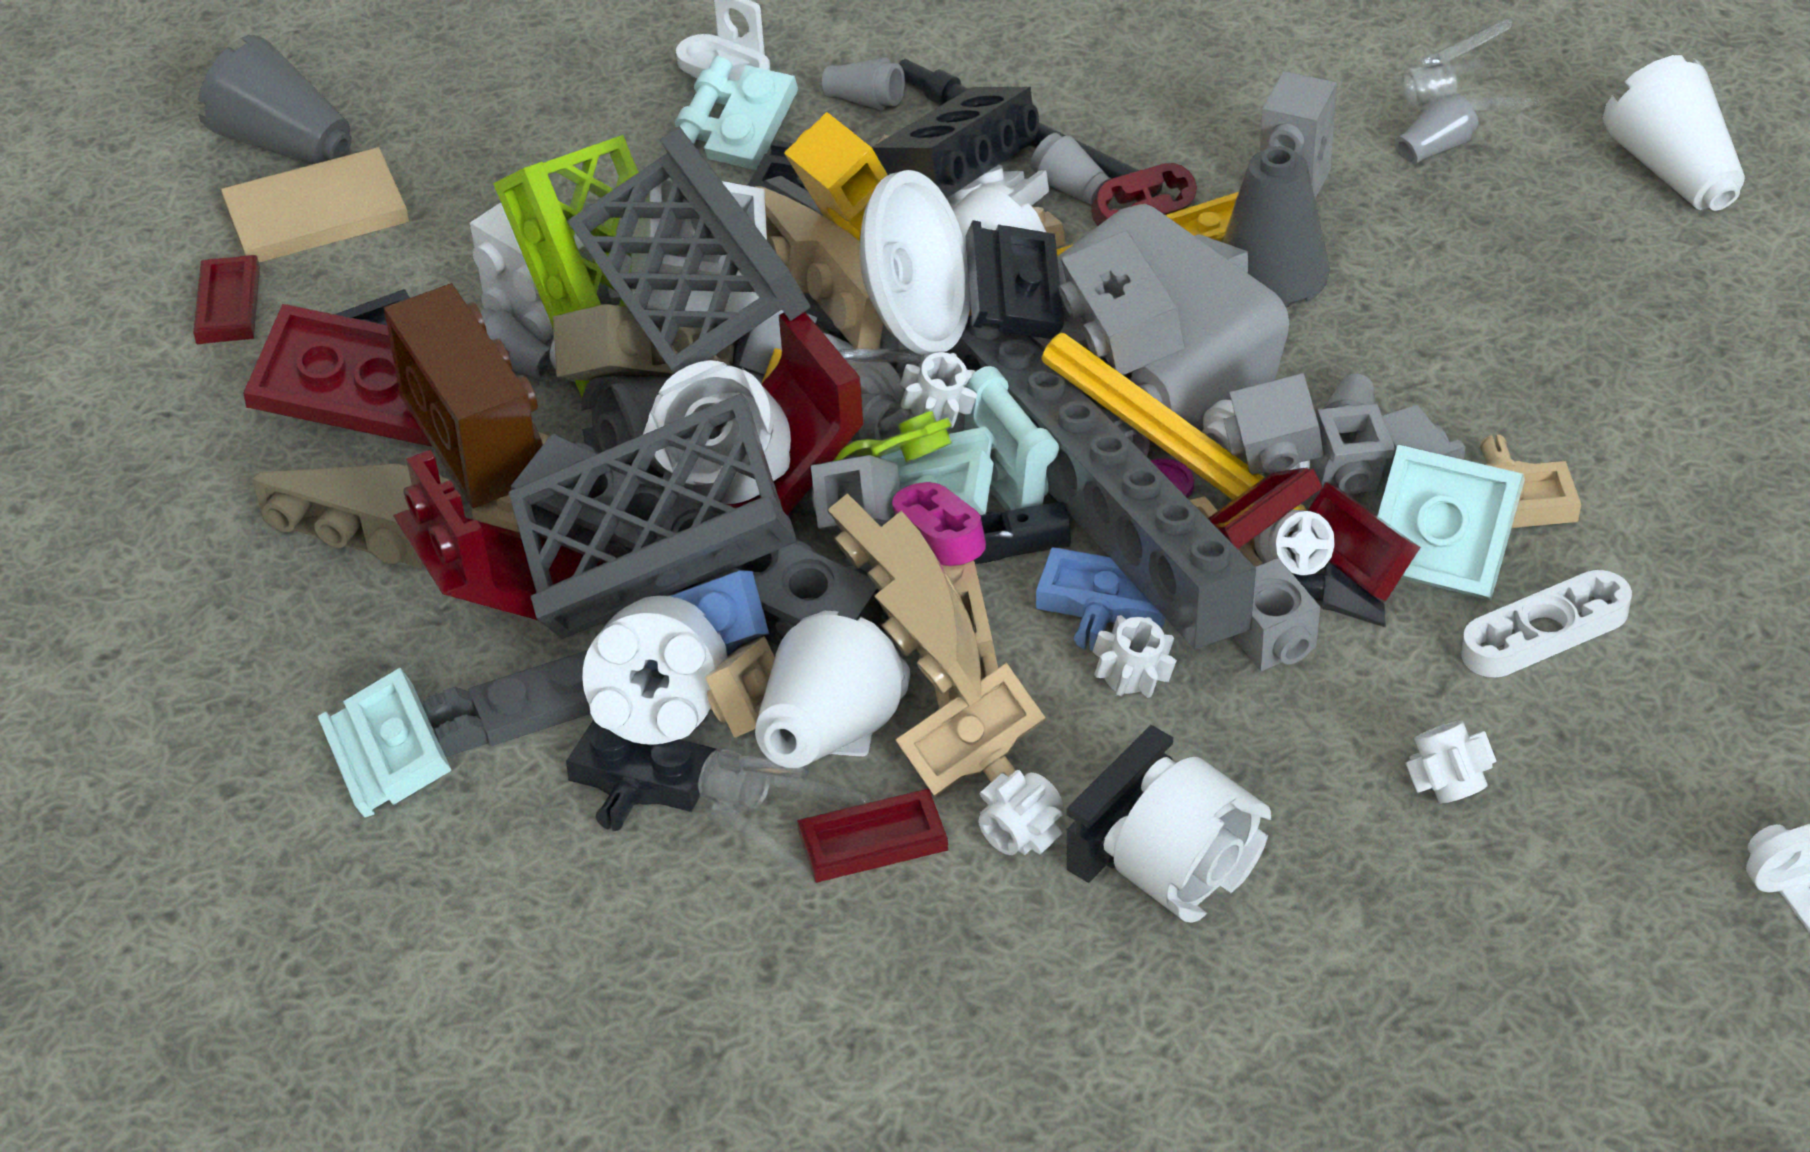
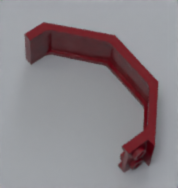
M803 312L792 321L784 313L779 314L781 358L775 369L762 383V386L784 411L790 428L791 442L789 454L791 460L789 468L784 475L774 481L782 510L787 516L813 486L811 465L833 462L840 451L863 426L860 376L806 312ZM431 450L406 458L412 485L404 488L403 491L409 509L397 513L393 517L441 593L538 620L531 600V595L536 594V589L520 532L480 522L477 519L466 518L461 495L458 490H455L452 481L449 480L441 483L436 458ZM759 494L749 500L726 505L738 508L760 499L761 496ZM540 537L543 547L547 539ZM561 546L549 568L553 585L573 577L584 555ZM598 561L596 567L602 565L603 563Z

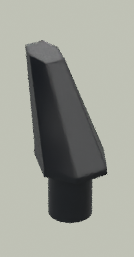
M1327 563L1326 575L1293 574L1314 600H1323V610L1335 611L1386 628L1385 604L1332 564Z

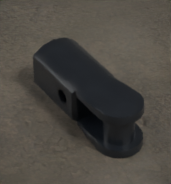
M1057 502L1005 512H986L980 515L986 540V549L974 562L975 564L988 563L1015 555L1051 550L1052 547H1070V526L1064 503Z

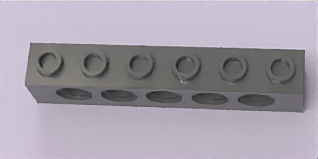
M552 433L511 485V491L599 453L585 443H573ZM612 470L598 476L587 497L610 506L626 475ZM640 481L625 512L648 522L663 490ZM552 495L531 504L536 524L552 531L568 500ZM678 497L662 528L674 533L690 528L702 506ZM582 506L566 537L589 546L605 515ZM716 512L714 517H717L721 514ZM619 521L604 553L616 558L631 553L642 530ZM657 537L656 540H655V542H657V541H659V540H662V539L659 538V537ZM797 541L670 594H677L737 571L760 572L753 575L769 634L764 636L767 640L777 645H780L784 636L803 618L823 611H840L837 614L838 616L856 621L862 617L876 626L882 619V607L875 597L880 591L866 571L851 565L844 566L819 555L812 547L801 541ZM814 597L816 599L804 600L803 598Z

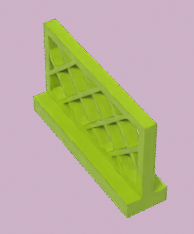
M624 135L544 163L539 162L527 166L493 183L553 330V316L600 306L601 303L597 295L600 283L615 290L593 259L591 262L581 256L574 240L575 232L568 223V220L583 210L588 191L602 198L613 190V188L593 177L600 156L610 154L619 176L616 187L638 173ZM583 163L581 170L574 167L575 165ZM556 172L576 183L570 206L558 200L548 175ZM609 218L605 221L604 226L599 225L590 233L592 236L616 237V229L620 218ZM632 263L630 266L629 273H632ZM620 299L619 306L627 307L623 300ZM574 379L582 397L586 384L590 381Z

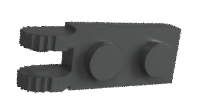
M588 650L470 687L468 691L452 687L443 690L440 694L435 693L433 696H428L429 698L423 701L424 704L422 706L432 728L435 730L434 733L445 756H451L485 744H489L491 747L591 714L582 678L584 660Z

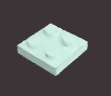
M1397 445L1378 517L1421 547L1401 578L1491 601L1525 481L1524 475L1514 471Z

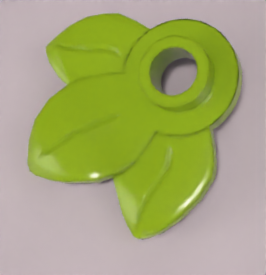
M929 411L898 424L901 434L884 440H856L846 445L833 462L855 456L871 455L880 458L899 450L902 451L905 461L908 462L952 444L947 431L952 425L949 418L936 421L933 411Z

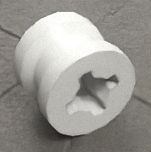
M1296 509L1291 510L1254 537L1255 549L1262 562L1266 563L1279 558L1291 573L1298 575L1314 574L1325 567L1332 557L1335 545L1334 534L1327 520L1317 513ZM1293 531L1291 537H1285L1289 534V532Z

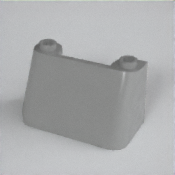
M1140 204L1120 209L1057 257L1060 285L1066 283L1061 262L1062 257L1125 230L1129 231L1178 308L1185 346L1183 350L1134 370L1131 381L1201 431L1204 429L1203 416L1205 412L1220 400H1231L1230 392L1275 380L1289 330L1287 309L1275 292L1156 208L1147 204ZM1062 302L1063 318L1083 332L1082 325L1085 323L1081 316L1071 319Z

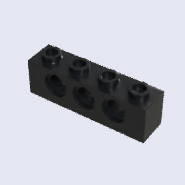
M971 87L874 145L872 149L888 175L906 170L919 172L932 180L947 199L1036 141L1039 113L1032 102L1031 87Z

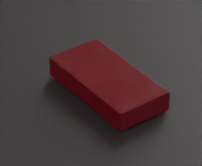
M257 255L201 260L193 330L196 344L254 339L260 273Z
M1306 467L1274 472L1207 519L1239 549L1323 487L1313 468L1308 469Z
M1325 482L1323 488L1307 510L1321 515L1328 521L1333 531L1335 545L1332 557L1328 562L1370 594L1386 601L1421 547L1340 488L1328 482Z
M929 788L797 820L798 832L815 883L948 851V837Z

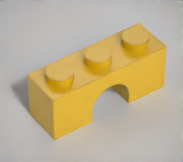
M826 112L816 123L805 130L784 154L823 216L860 241L862 220L867 203L876 186L888 174L872 147Z

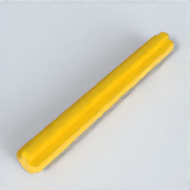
M1060 333L1048 343L1041 357L1044 364L1232 500L1265 478L1259 473L1252 475L1247 464L1067 334ZM1302 504L1294 508L1299 511H1307L1305 506Z

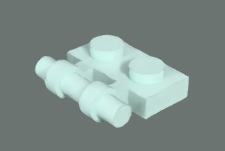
M716 56L709 69H704L700 72L694 84L696 94L690 105L681 109L675 121L676 128L680 126L693 144L696 140L707 142L704 147L707 159L756 170L767 153L798 91L795 76L746 65L738 82L729 80L727 78L733 69L732 63L724 57ZM715 103L726 105L719 119L709 117Z

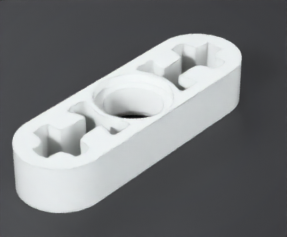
M1593 570L1480 616L1468 623L1464 630L1461 651L1462 660L1476 674L1485 677H1502L1623 625L1628 618L1632 598L1631 587L1618 574L1605 570ZM1589 597L1595 598V600L1588 602ZM1611 600L1612 604H1607L1605 601ZM1536 618H1550L1559 622L1564 628L1556 632H1543L1534 628L1529 622ZM1486 642L1488 644L1487 646L1481 647V643ZM1504 645V650H1500V651H1499V650L1496 648V647H1499V646Z

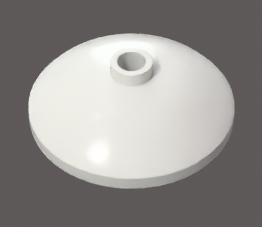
M913 170L890 174L884 177L876 186L864 211L860 237V267L863 282L881 321L899 342L920 355L946 352L953 348L962 336L970 309L967 250L964 238L948 200L932 180Z

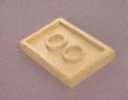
M379 147L221 189L225 206L244 256L257 255L259 262L409 222L406 205Z

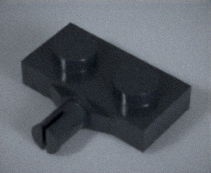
M593 719L566 760L568 781L596 787L607 793L609 796L602 807L596 812V819L603 828L608 830L612 824V831H618L623 827L624 821L635 804H662L692 812L717 766L716 748L680 739L663 744L632 742L616 735L609 729L601 727Z

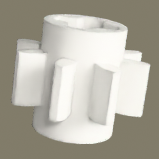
M938 352L922 355L919 367L907 364L900 382V385L905 389L901 407L903 409H911L915 417L933 411L936 421L949 418L952 425L950 428H953L958 412L970 414L977 393L967 388V385L975 370H967L964 363L956 357L955 353Z
M1122 615L1117 616L1112 633L1099 631L1093 653L1100 658L1094 675L1096 678H1105L1107 684L1116 691V695L1122 696L1124 693L1131 694L1141 691L1143 695L1149 698L1153 694L1157 680L1162 682H1169L1177 661L1168 655L1174 637L1173 635H1164L1163 630L1150 617L1125 619Z
M1460 720L1435 727L1414 738L1419 753L1411 755V760L1405 763L1417 793L1433 788L1438 802L1442 804L1468 797L1488 786L1482 771L1493 768L1492 764L1497 761L1485 731L1469 736L1464 722Z
M1016 770L1009 777L1002 773L980 792V796L988 806L980 812L979 826L989 843L1006 855H1014L1019 851L1026 855L1033 849L1038 854H1042L1063 834L1054 823L1062 816L1063 801L1056 788L1043 776L1032 772L1024 776L1020 770Z

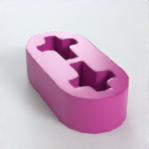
M932 482L916 483L898 491L893 497L894 515L902 511L920 531L941 565H962L975 560L985 551L986 540L981 516L974 508L945 486Z

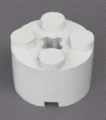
M701 361L686 366L673 374L658 392L661 397L654 413L650 412L647 433L741 393L748 401L773 482L784 475L789 468L791 436L787 417L780 405L762 384L744 369L726 365L724 362ZM736 418L714 427L704 447L728 456L740 434ZM668 446L656 451L654 456L662 467L672 475L684 451ZM746 453L742 462L751 465ZM698 457L684 487L707 497L722 466ZM737 472L721 503H739L759 495L756 480Z
M650 596L632 603L611 618L590 645L583 665V688L590 706V713L598 725L632 742L663 744L689 736L703 721L711 709L707 697V691L710 690L705 676L727 659V650L720 633L718 632L717 634L700 609L679 598ZM648 660L658 662V672L665 675L663 679L653 677L651 670L644 667Z
M1163 757L1154 763L1145 774L1141 785L1144 793L1133 806L1129 815L1118 820L1109 830L1104 841V850L1114 857L1115 868L1120 874L1183 921L1196 922L1207 914L1197 906L1219 886L1232 893L1246 880L1265 848L1268 838L1267 834L1258 829L1260 819L1262 817L1271 820V810L1262 801L1199 757H1189L1177 763L1168 757Z

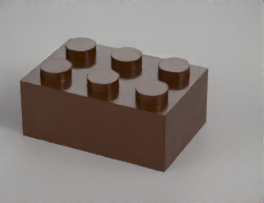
M452 283L384 307L400 397L472 508H476L509 495L511 485L543 446L540 434L532 422L531 412L538 409V403L529 380L524 375L520 377L515 375L512 371L508 352L499 338L490 339L484 319L477 305L474 302L466 304Z

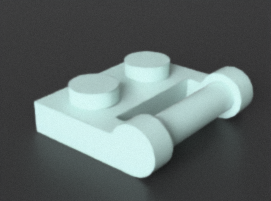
M987 366L977 370L969 379L967 388L977 393V397L971 413L965 414L964 431L986 426L998 440L997 448L991 449L990 459L994 462L989 490L1006 511L1043 505L1044 496L1048 493L1047 466L1057 457L1059 444L1047 429L1037 428L1009 394L1008 382L998 369Z

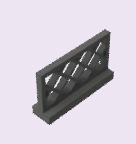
M680 126L660 139L667 151L665 155L568 220L578 238L674 374L691 364L707 361L780 310L792 321L811 308L790 270ZM668 178L671 179L673 185L667 202H645L649 191ZM609 218H622L616 237L592 236L590 231ZM639 218H661L654 237H632ZM677 219H699L693 238H671ZM626 253H648L642 273H620ZM665 254H687L681 274L658 273ZM703 255H726L720 275L697 274ZM630 289H636L635 293L633 294ZM653 289L675 290L668 310H646ZM691 290L714 291L708 311H685ZM731 292H755L759 297L739 312H724ZM656 326H662L661 332ZM679 327H701L699 339L675 354L672 346Z
M741 393L509 491L536 589V594L531 595L536 618L561 639L610 620L620 610L640 599L650 596L670 595L797 542L791 520L782 510L748 401ZM736 418L740 434L728 456L704 447L714 427ZM673 446L683 450L684 453L670 480L667 481L647 473L646 470L656 451ZM746 453L751 465L742 462ZM698 457L722 466L707 497L683 487ZM612 470L626 475L610 506L587 497L598 476ZM737 472L755 479L761 496L760 499L738 508L721 503ZM640 481L663 490L648 522L625 512ZM552 495H557L568 501L551 531L536 524L531 504ZM678 497L702 506L690 528L678 533L662 528ZM582 506L605 515L589 546L566 537ZM716 512L721 514L717 517H714ZM619 521L642 530L631 553L619 558L604 553ZM540 537L547 539L543 547ZM657 537H659V538L662 539V540H659V541L655 542V540H656ZM561 546L584 555L573 577L553 585L549 568ZM598 561L604 563L596 567Z

